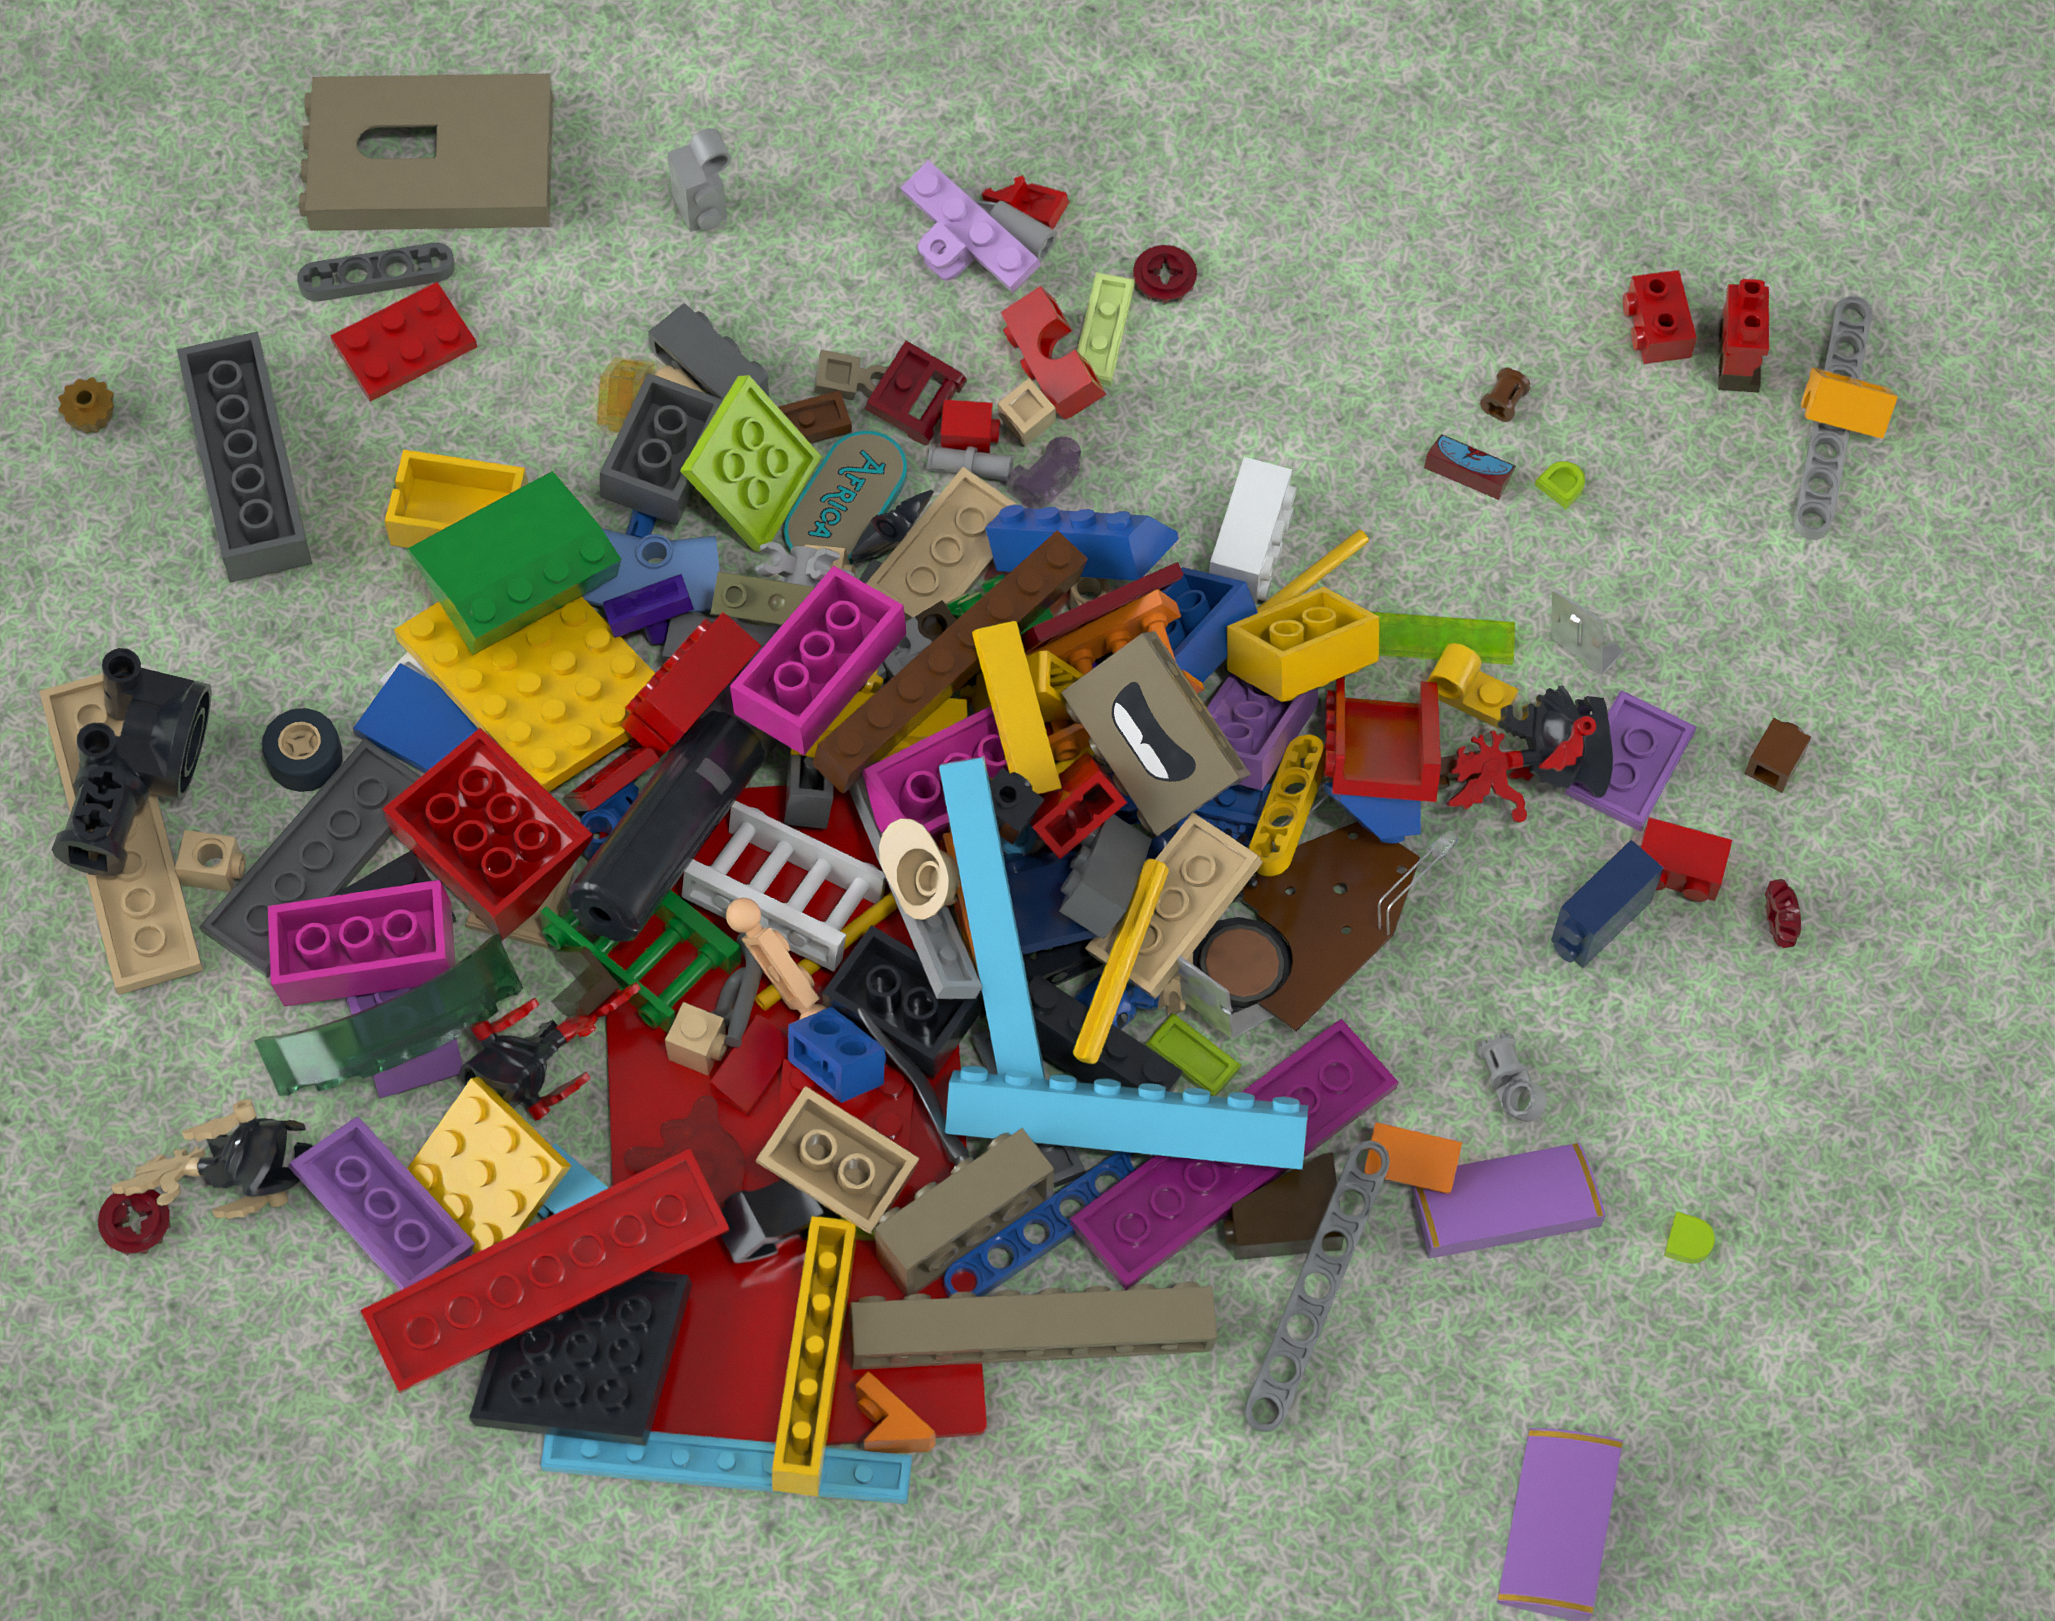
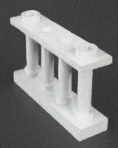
M735 801L731 806L729 833L733 834L732 838L711 866H706L692 860L684 871L682 897L725 919L727 908L732 901L738 898L752 899L761 910L760 924L763 928L771 927L772 930L778 931L788 942L791 951L834 972L843 959L846 934L840 930L862 898L876 904L884 897L886 885L884 873L870 863L861 862L766 816L757 808L748 807ZM751 843L771 854L750 884L744 885L726 876V874L746 846ZM788 861L809 872L787 903H781L764 893ZM827 880L847 891L825 922H820L802 913V911L823 881Z

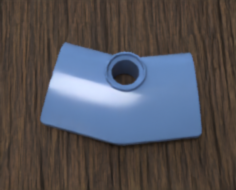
M602 528L622 560L617 577L582 595L589 604L604 607L603 602L682 574L694 610L691 611L699 613L711 612L717 573L720 572L716 536L668 540L666 537L657 534L640 538ZM653 558L664 559L663 561L656 564L648 562L650 559Z

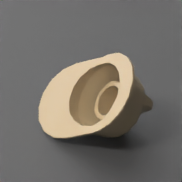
M899 819L889 824L880 840L879 860L883 872L905 913L914 919L926 920L936 915L943 906L954 904L958 900L956 892L960 881L958 865L954 859L947 853L939 850L931 834L919 822L913 819Z

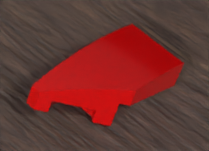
M1024 175L1014 178L1015 183L997 191H993L990 187L981 194L983 201L994 203L1004 201L1051 229L1055 228L1069 204L1066 192L1034 183L1026 184Z

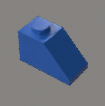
M1332 782L1324 783V792L1363 828L1377 836L1380 841L1399 843L1405 840V836L1421 834V801L1332 794Z

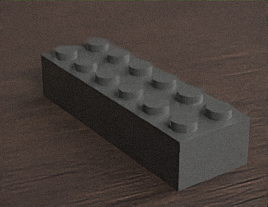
M258 331L177 349L222 559L230 583L312 564L267 362Z

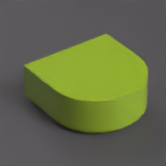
M1559 461L1550 465L1536 479L1535 486L1566 510L1582 494L1585 485V475L1576 464L1568 461Z
M1676 1211L1664 1257L1688 1264L1704 1261L1710 1255L1715 1243V1235L1711 1226L1700 1218Z

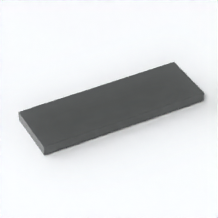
M364 738L199 926L201 932L268 978L271 975L268 906L337 896V892L350 884L393 834L382 808L421 776Z

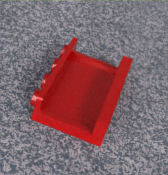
M1345 676L1336 679L1335 690L1327 689L1325 702L1326 759L1324 776L1332 777V794L1437 802L1441 769L1438 683L1421 681L1418 703L1346 698Z

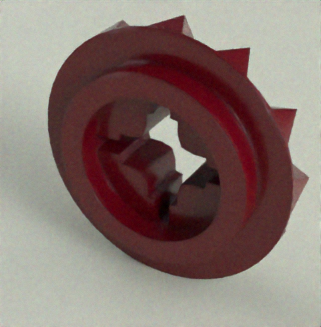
M1157 245L1148 248L1139 255L1134 264L1133 277L1137 290H1142L1148 300L1152 298L1161 299L1166 304L1171 299L1177 298L1181 301L1186 293L1189 291L1193 292L1197 279V267L1193 258L1183 249L1172 245ZM1164 263L1167 264L1169 274L1174 275L1170 276L1167 284H1163L1161 277L1158 276L1161 269H1163Z
M1784 879L1770 881L1765 892L1766 904L1764 905L1767 911L1766 920L1770 926V934L1773 935L1774 942L1778 947L1783 949L1794 947L1797 938L1801 934V914L1796 894Z
M149 1189L142 1194L134 1193L128 1196L124 1193H113L106 1199L98 1215V1229L101 1237L110 1249H115L128 1256L130 1253L139 1252L147 1254L151 1247L156 1244H162L163 1236L167 1229L171 1228L170 1209L168 1205L161 1206L157 1203L156 1200L160 1196L157 1191ZM130 1206L140 1217L147 1216V1219L141 1221V1234L137 1235L136 1231H133L130 1226L123 1227V1224L129 1221L128 1214H130L128 1207Z

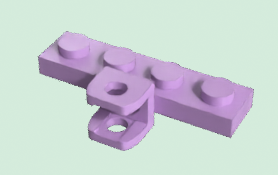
M929 160L900 187L903 194L935 222L919 241L918 251L924 256L925 264L941 279L947 281L956 278L974 261L972 258L974 257L1014 293L1041 266L1039 259Z

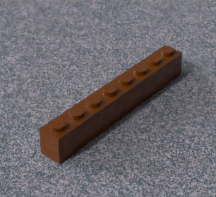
M1058 530L1054 532L818 744L812 765L844 794L863 777L862 772L865 768L884 758L981 670L972 635L973 631L1016 621L1019 633H1022L1079 581L1088 558Z

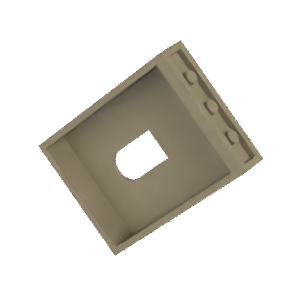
M550 73L312 77L311 93H305L304 99L306 117H310V126H303L304 150H308V159L301 160L302 183H306V192L299 193L300 216L307 217L310 231L550 227L553 88ZM437 127L436 158L372 159L360 153L357 148V142L365 131L372 128Z

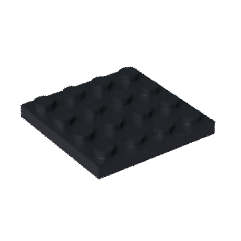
M648 1271L490 1349L469 1416L473 1425L647 1446L692 1287L689 1276Z

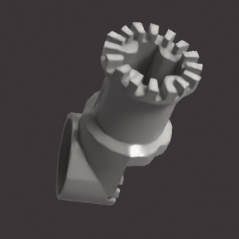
M1504 1032L1499 1037L1497 1034L1494 1035L1495 1039H1492L1491 1036L1487 1037L1488 1041L1483 1040L1482 1044L1478 1045V1054L1481 1059L1487 1062L1492 1074L1490 1084L1496 1090L1501 1107L1505 1109V1114L1526 1122L1538 1119L1546 1108V1092L1542 1086L1532 1082L1527 1067L1524 1064H1520L1514 1050L1516 1044L1514 1036L1510 1033L1505 1035ZM1529 1089L1531 1101L1529 1106L1520 1112L1518 1109V1098L1524 1090Z

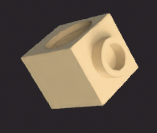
M1030 378L997 403L1000 419L1024 447L1056 422V408Z
M184 830L175 865V871L181 885L230 892L234 887L235 879L243 877L246 866V856L241 853L236 837ZM210 859H222L220 863L213 867L204 866Z

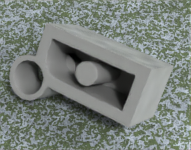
M708 128L696 133L690 140V144L667 152L672 196L690 232L698 229H713L721 221L727 219L724 184L718 172L724 170L730 164L732 157L719 131L715 128Z

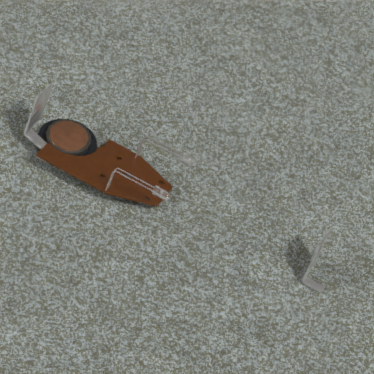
M1552 590V610L1550 614L1551 639L1583 659L1585 665L1600 675L1604 674L1625 653V650L1611 641L1603 648L1604 621L1557 590ZM1580 622H1581V642H1579V627H1580ZM1327 777L1325 783H1331L1332 777ZM1324 784L1317 790V793L1324 787ZM1326 795L1319 803H1317L1310 810L1309 814L1312 811H1314L1328 797V795ZM1289 816L1279 827H1282L1292 817ZM1358 822L1297 845L1292 861L1284 872L1275 876H1263L1258 873L1254 876L1258 883L1255 889L1249 888L1246 885L1243 887L1245 898L1241 901L1257 911V917L1271 927L1258 920L1241 917L1218 920L1193 951V965L1180 955L1177 957L1179 974L1182 976L1180 978L1182 1000L1209 1019L1213 1026L1231 1039L1273 1017L1297 1032L1394 936L1410 887L1437 860H1442L1457 844L1458 835L1453 831H1447L1429 847V852L1421 859L1400 843L1380 841L1377 836L1363 828ZM1355 833L1358 837L1356 839H1349L1348 835ZM1431 853L1436 859L1413 881L1418 865ZM1404 867L1407 871L1401 874L1397 872V869ZM1338 884H1344L1348 887V890L1343 894H1338L1334 891V887ZM1293 888L1296 892L1289 895L1286 893V890ZM1343 928H1350L1351 932L1343 934L1341 930Z

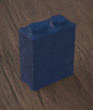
M1630 840L1561 906L1551 938L1558 955L1565 961L1570 963L1575 961L1581 968H1584L1652 902L1663 867Z

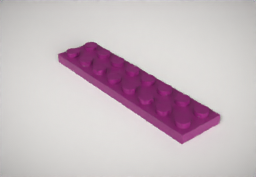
M1341 1018L1241 1093L1251 1094L1255 1097V1100L1273 1102V1098L1290 1097L1299 1100V1105H1308L1303 1157L1305 1158L1396 1090L1398 1081ZM1155 1155L1070 1218V1225L1125 1290H1128L1129 1287L1138 1283L1229 1215L1233 1203L1273 1182L1290 1168Z

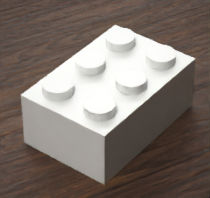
M1244 457L1213 551L1209 573L1245 581L1254 604L1257 606L1258 600H1267L1272 582V577H1270L1273 566L1278 565L1283 547V542H1281L1284 531L1288 532L1294 512L1292 506L1297 487L1290 486L1292 469Z

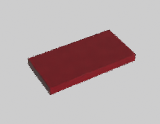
M1173 563L1033 626L1020 635L1025 655L1157 589L1161 592L1181 580L1184 575L1179 563Z

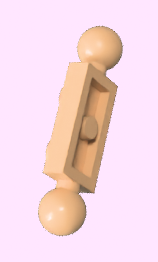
M738 898L732 901L726 911L727 923L733 930L746 934L742 938L743 942L789 1009H798L801 1013L800 1019L827 1009L823 1005L815 1004L819 997L812 988L814 987V981L802 966L795 964L788 953L790 946L786 939L778 931L772 930L771 927L763 928L761 926V910L758 904L749 898Z

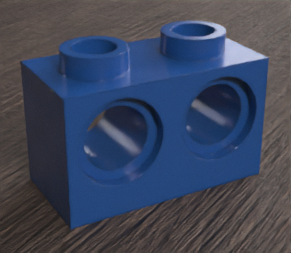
M833 1007L789 1024L788 1061L842 1103L884 1084L885 1048Z

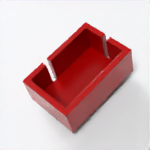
M724 611L713 623L705 618L625 706L630 715L620 726L642 746L652 748L660 759L686 733L760 649L761 645Z

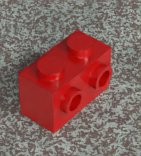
M1680 270L1632 276L1629 290L1623 294V309L1626 317L1632 316L1635 327H1632L1631 330L1632 345L1635 351L1641 350L1644 364L1691 358L1697 336Z

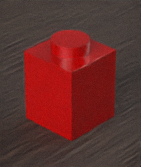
M944 400L941 447L967 450V447H976L977 452L990 453L991 443L999 444L1000 419H993V403Z

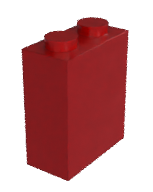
M1088 751L1058 775L1061 789L1040 794L1044 801L1039 812L1030 822L1033 829L1059 859L1127 803L1116 784Z

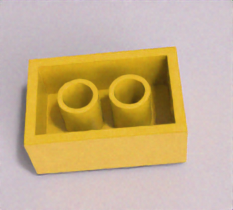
M1324 586L1227 626V671L1281 702L1293 700L1300 694L1317 687L1326 686L1333 680L1347 674L1359 672L1362 668L1379 661V616Z

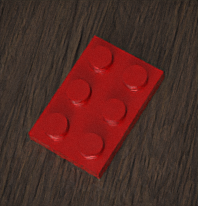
M438 282L330 335L333 345L370 402L477 348L476 339Z
M783 1059L778 1126L806 1086L910 1152L914 1084L898 1065L884 1064L883 1085L841 1103L788 1061V1059Z

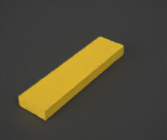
M1012 621L976 629L972 632L1009 773L1016 772L1025 777L1031 783L1032 790L1038 795L1061 789L1017 622Z

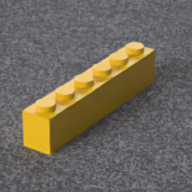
M811 1216L772 1467V1491L810 1496L819 1495L856 1247V1225L847 1220Z

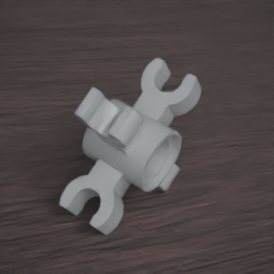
M768 542L760 545V551L768 553L772 557V566L763 563L757 565L755 571L764 577L778 574L782 576L780 582L816 587L828 573L833 561L840 558V553L827 548L818 550L811 547L795 546L791 548L790 555H788L780 544ZM841 569L844 572L855 577L854 573H852L851 571L847 569Z

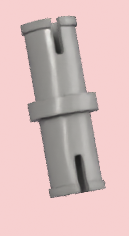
M931 445L927 467L928 472L937 471L957 474L964 467L978 477L1000 479L1009 482L1013 469V455L977 452L976 447H967V450H959Z

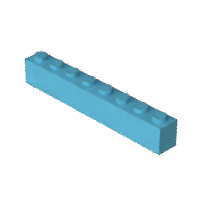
M964 1066L961 1068V1071L954 1070L949 1081L945 1134L996 1139L1003 1133L1009 1132L1012 1135L1023 1128L1034 1143L1302 1170L1308 1105H1299V1100L1290 1097L1273 1098V1102L1255 1100L1253 1095L1240 1092L1230 1093L1228 1097L1210 1096L1209 1091L1200 1088H1187L1183 1090V1093L1165 1091L1166 1088L1158 1084H1141L1138 1089L1121 1087L1120 1082L1110 1079L1095 1080L1094 1084L1078 1083L1075 1077L1068 1075H1052L1050 1080L1032 1078V1074L1026 1071L1011 1070L1007 1071L1005 1075L988 1074V1070L983 1067Z

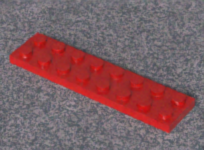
M689 1148L360 1311L394 1384L401 1394L729 1232L730 1229Z

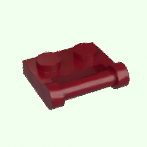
M905 340L868 399L864 409L907 433L910 439L927 446L934 436L933 428L943 413L944 400H951L956 392L960 393L967 379L957 369ZM934 377L941 382V386L919 420L909 413L931 378Z

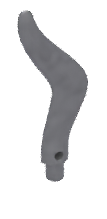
M861 1007L858 1008V1012L871 1034L885 1048L886 1053L907 1075L919 1092L937 1129L949 1163L952 1162L955 1167L961 1161L969 1158L967 1154L969 1151L954 1134H945L946 1117L937 1095L926 1076L876 1026L865 1010Z

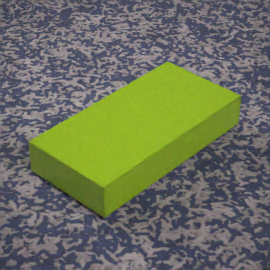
M1174 1013L1170 1015L1145 1044L1155 1053L1183 1071L1181 1076L1196 1088L1209 1091L1210 1096H1218L1241 1069L1240 1063Z

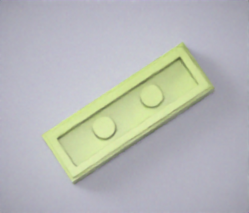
M1096 272L1077 352L1090 362L1101 385L1111 386L1134 292L1135 280Z

